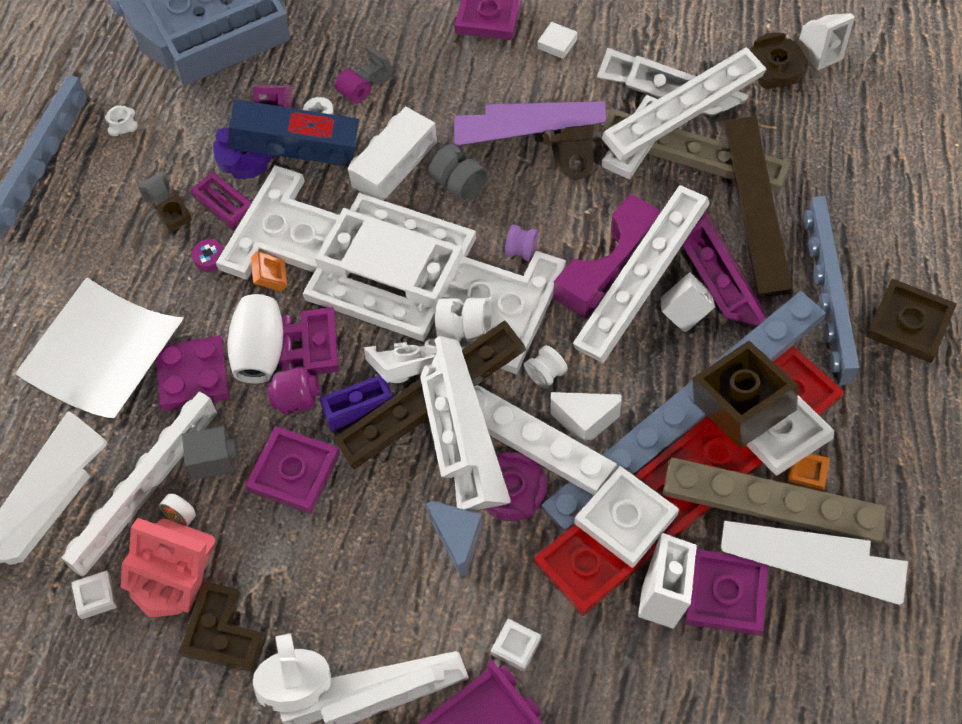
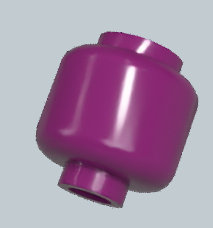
M296 367L275 373L272 382L267 385V392L273 409H279L284 415H291L313 409L316 403V396L321 395V388L316 375L311 376L304 367Z

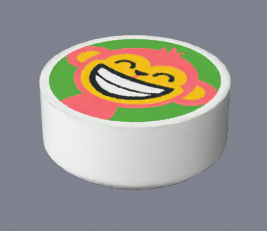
M167 494L159 504L161 511L170 520L188 526L196 517L193 507L178 495Z

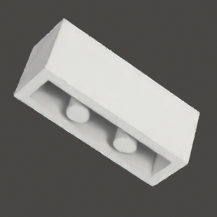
M405 106L398 115L390 119L388 126L379 135L371 139L368 147L359 156L352 159L348 167L351 187L365 195L384 201L437 143L435 122Z

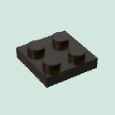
M892 278L866 337L932 363L957 303Z

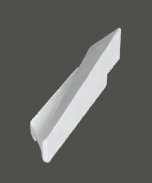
M439 336L434 342L437 347V353L432 365L424 366L420 378L441 477L455 478L457 508L475 511L510 503L509 493L460 343L455 339Z
M454 651L331 678L328 691L325 692L324 690L319 695L320 700L315 704L299 711L280 712L283 724H311L321 719H324L325 724H353L465 681L469 677L460 653Z

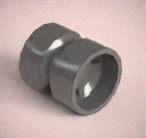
M448 144L440 149L433 157L428 169L429 176L442 187L447 186V190L461 202H468L475 198L483 189L488 178V170L476 160L469 159V156L455 144Z

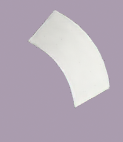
M85 278L15 374L47 394L76 408L95 415L115 418L184 317L163 315L147 310L113 294L91 279Z

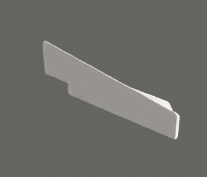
M607 48L597 75L599 79L625 83V87L659 99L696 77L637 55L635 58ZM737 91L701 114L709 117L718 115L739 104H744L748 95Z
M71 412L65 414L0 508V563L5 562L12 565L25 560L90 478L87 471L83 468L108 444L104 438Z
M724 521L721 549L724 552L898 605L904 602L908 561L869 556L871 541Z

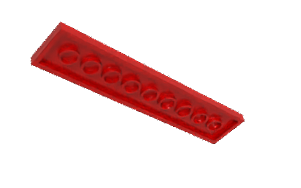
M794 346L774 361L781 370L798 384V396L819 416L824 414L842 398L844 391ZM707 416L634 476L679 509L676 518L663 532L677 538L712 507L663 496L668 462L671 457L747 475L754 473L764 463L747 445L740 449ZM574 524L534 557V564L573 607L584 616L652 559L658 539L632 568Z

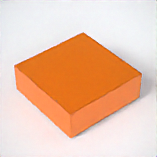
M258 251L251 256L253 284L282 292L287 287L285 261Z
M809 454L790 467L787 484L824 492L830 458Z

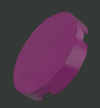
M520 452L498 454L497 460L509 493L510 503L485 508V510L491 516L502 521H520L531 517L541 508L546 498L547 478L544 471L539 466V463Z

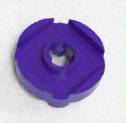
M228 128L220 129L215 135L216 141L213 145V155L217 166L223 173L225 171L231 173L233 178L249 179L259 176L267 170L266 165L270 163L271 159L274 161L276 157L250 151L242 154L239 150L228 148Z

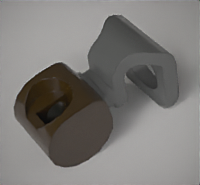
M163 171L137 185L146 203L155 202V212L168 233L192 221L178 194L172 197L169 195L170 188Z

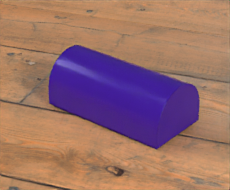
M379 375L320 397L319 401L330 431H334L360 421L393 398L387 382Z

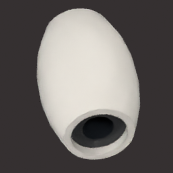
M252 294L244 296L240 300L232 316L227 343L228 358L234 378L246 383H264L271 379L280 359L283 344V322L278 303L275 299L265 295Z

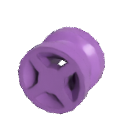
M512 224L506 239L505 256L513 257L518 255L522 256L525 261L531 262L537 247L538 230L532 228L528 231L521 230L518 225Z

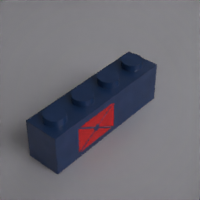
M234 100L228 128V148L244 152L250 151L272 156L296 158L304 161L329 163L337 166H349L354 158L359 119Z

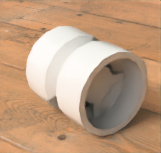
M458 298L439 299L435 312L437 337L442 336L455 339L459 343L465 337L468 342H474L492 329V310L489 299L468 298L465 303H462Z

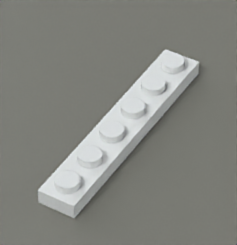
M746 47L604 131L601 139L622 162L764 75L766 68Z
M679 185L573 342L576 350L601 363L605 362L709 206L708 197Z
M478 385L474 386L489 435L592 495H595L617 470V463Z
M199 391L193 400L185 403L178 418L171 426L166 427L161 432L158 442L149 453H145L140 457L134 471L126 480L121 481L116 486L113 496L103 508L98 509L92 515L89 525L80 536L75 537L68 544L65 554L61 558L72 571L81 577L88 573L184 455L182 434L204 430L217 415L210 397Z

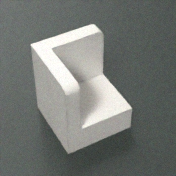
M690 272L661 297L662 312L683 332L690 330L715 308L714 299L710 291Z

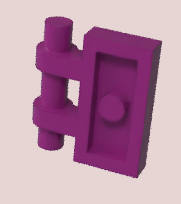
M334 307L300 311L301 323L292 324V317L290 315L281 316L283 322V344L278 366L282 371L304 364V368L308 370L310 375L340 372ZM302 338L303 349L294 350V341Z

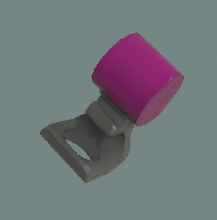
M371 45L366 46V51L370 58L369 68L363 64L358 72L349 68L345 69L339 74L335 82V89L353 104H359L369 96L372 90L370 82L377 84L388 81L393 74V68L389 59Z

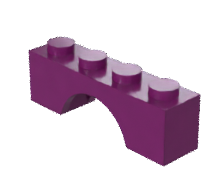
M630 194L612 214L611 234L618 244L615 250L608 256L594 261L573 259L555 279L553 299L586 319L593 310H596L662 211Z

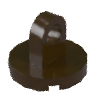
M595 125L565 127V129H561V132L554 133L553 129L547 130L543 133L544 145L559 146L560 166L566 177L574 180L585 178L593 169L592 142L602 140L605 127L603 125L599 127ZM573 155H579L584 160V168L580 173L574 172L570 168L569 160Z

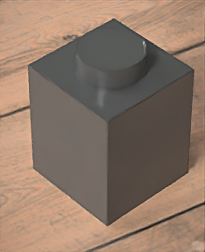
M224 426L182 434L185 467L193 480L234 472L233 459L238 458V448L235 438L229 439Z

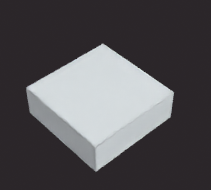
M551 22L538 40V49L564 59L576 42L578 32Z
M108 571L71 582L77 614L81 619L118 608L111 575Z
M507 619L490 651L491 655L525 672L541 641V635Z

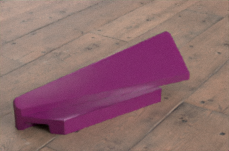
M705 210L683 243V247L725 318L758 326L768 316L709 213Z

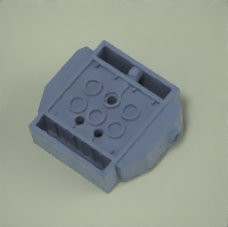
M109 0L116 17L122 15L140 50L165 69L170 70L174 68L183 86L290 40L285 0ZM225 2H232L229 5L223 4ZM199 13H203V14H204V15H202V16H200V17L196 16V15L199 14Z

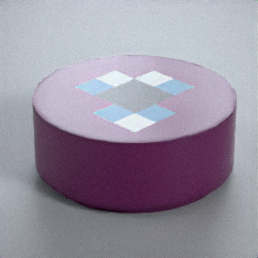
M206 239L197 243L192 250V259L195 266L203 272L218 270L216 262L224 250L223 246L213 239Z

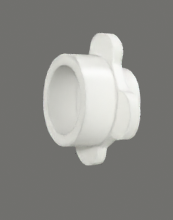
M115 106L107 112L105 120L109 123L107 130L109 135L117 136L133 132L137 129L138 124L134 121L133 116L135 112L132 108Z

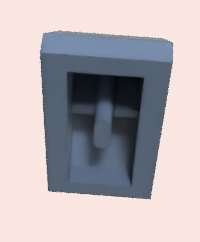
M433 500L426 503L428 517L460 578L467 575L483 529L481 514Z

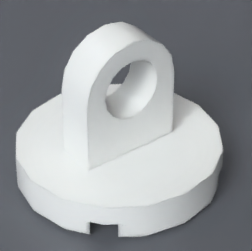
M291 633L275 636L278 653L262 662L254 672L252 684L258 702L264 707L265 704L273 706V711L278 712L299 711L312 706L320 700L319 695L324 690L327 692L330 687L331 674L328 663L323 656L315 651L294 649Z

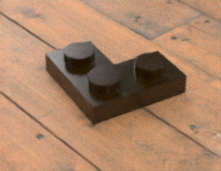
M203 581L179 649L181 656L253 673L265 636L259 631L231 625L241 596L238 589Z

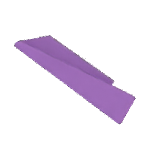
M605 101L486 105V115H455L454 143L455 145H464L541 133L551 129L561 131L565 127L606 122Z

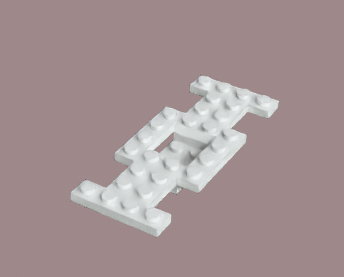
M276 165L216 262L220 271L247 280L252 272L251 256L257 251L281 258L285 263L314 272L303 292L306 301L326 308L334 307V311L423 342L435 321L436 305L439 299L458 298L462 303H465L468 298H488L492 310V329L506 320L525 345V352L500 368L514 374L518 373L552 300L554 281L566 268V260L539 251H535L524 276L467 258L476 240L475 230L361 193L358 194L350 210L343 208L340 215L296 201L294 199L305 182L303 174ZM350 273H354L404 290L406 298L347 278Z

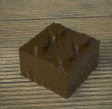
M749 340L693 377L694 404L741 449L797 411L798 384Z

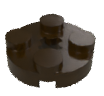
M775 32L762 35L754 41L750 51L766 68L764 75L757 79L761 87L765 89L785 87L804 79L810 54L808 48L801 40L795 37L794 42L791 39H787L786 34ZM773 57H777L779 60L785 61L775 62L773 61Z

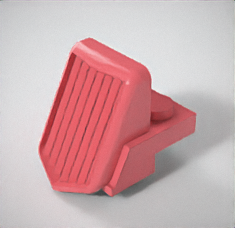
M137 518L131 526L129 554L122 562L120 588L129 591L131 599L148 617L177 615L183 611L189 613L202 585L203 572L214 550L215 538L210 534L168 519H161L155 524Z

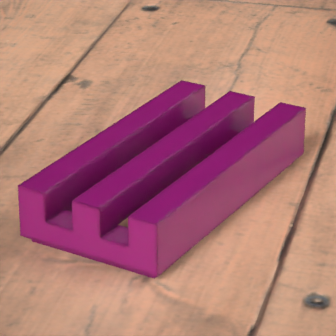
M211 172L190 189V193L195 200L232 230L238 227L237 222L242 221L252 204L214 172ZM213 183L226 195H228L231 199L238 203L241 206V208L237 209L233 204L226 200L224 196H222L220 193L215 191L211 186H209V184ZM203 190L204 192H206V193H207L210 197H212L216 202H218V203H219L221 206H223L227 211H229V212L232 214V216H230L227 212H225L221 207H219L215 202H213L210 198H208V197H207L204 193H202L201 191Z

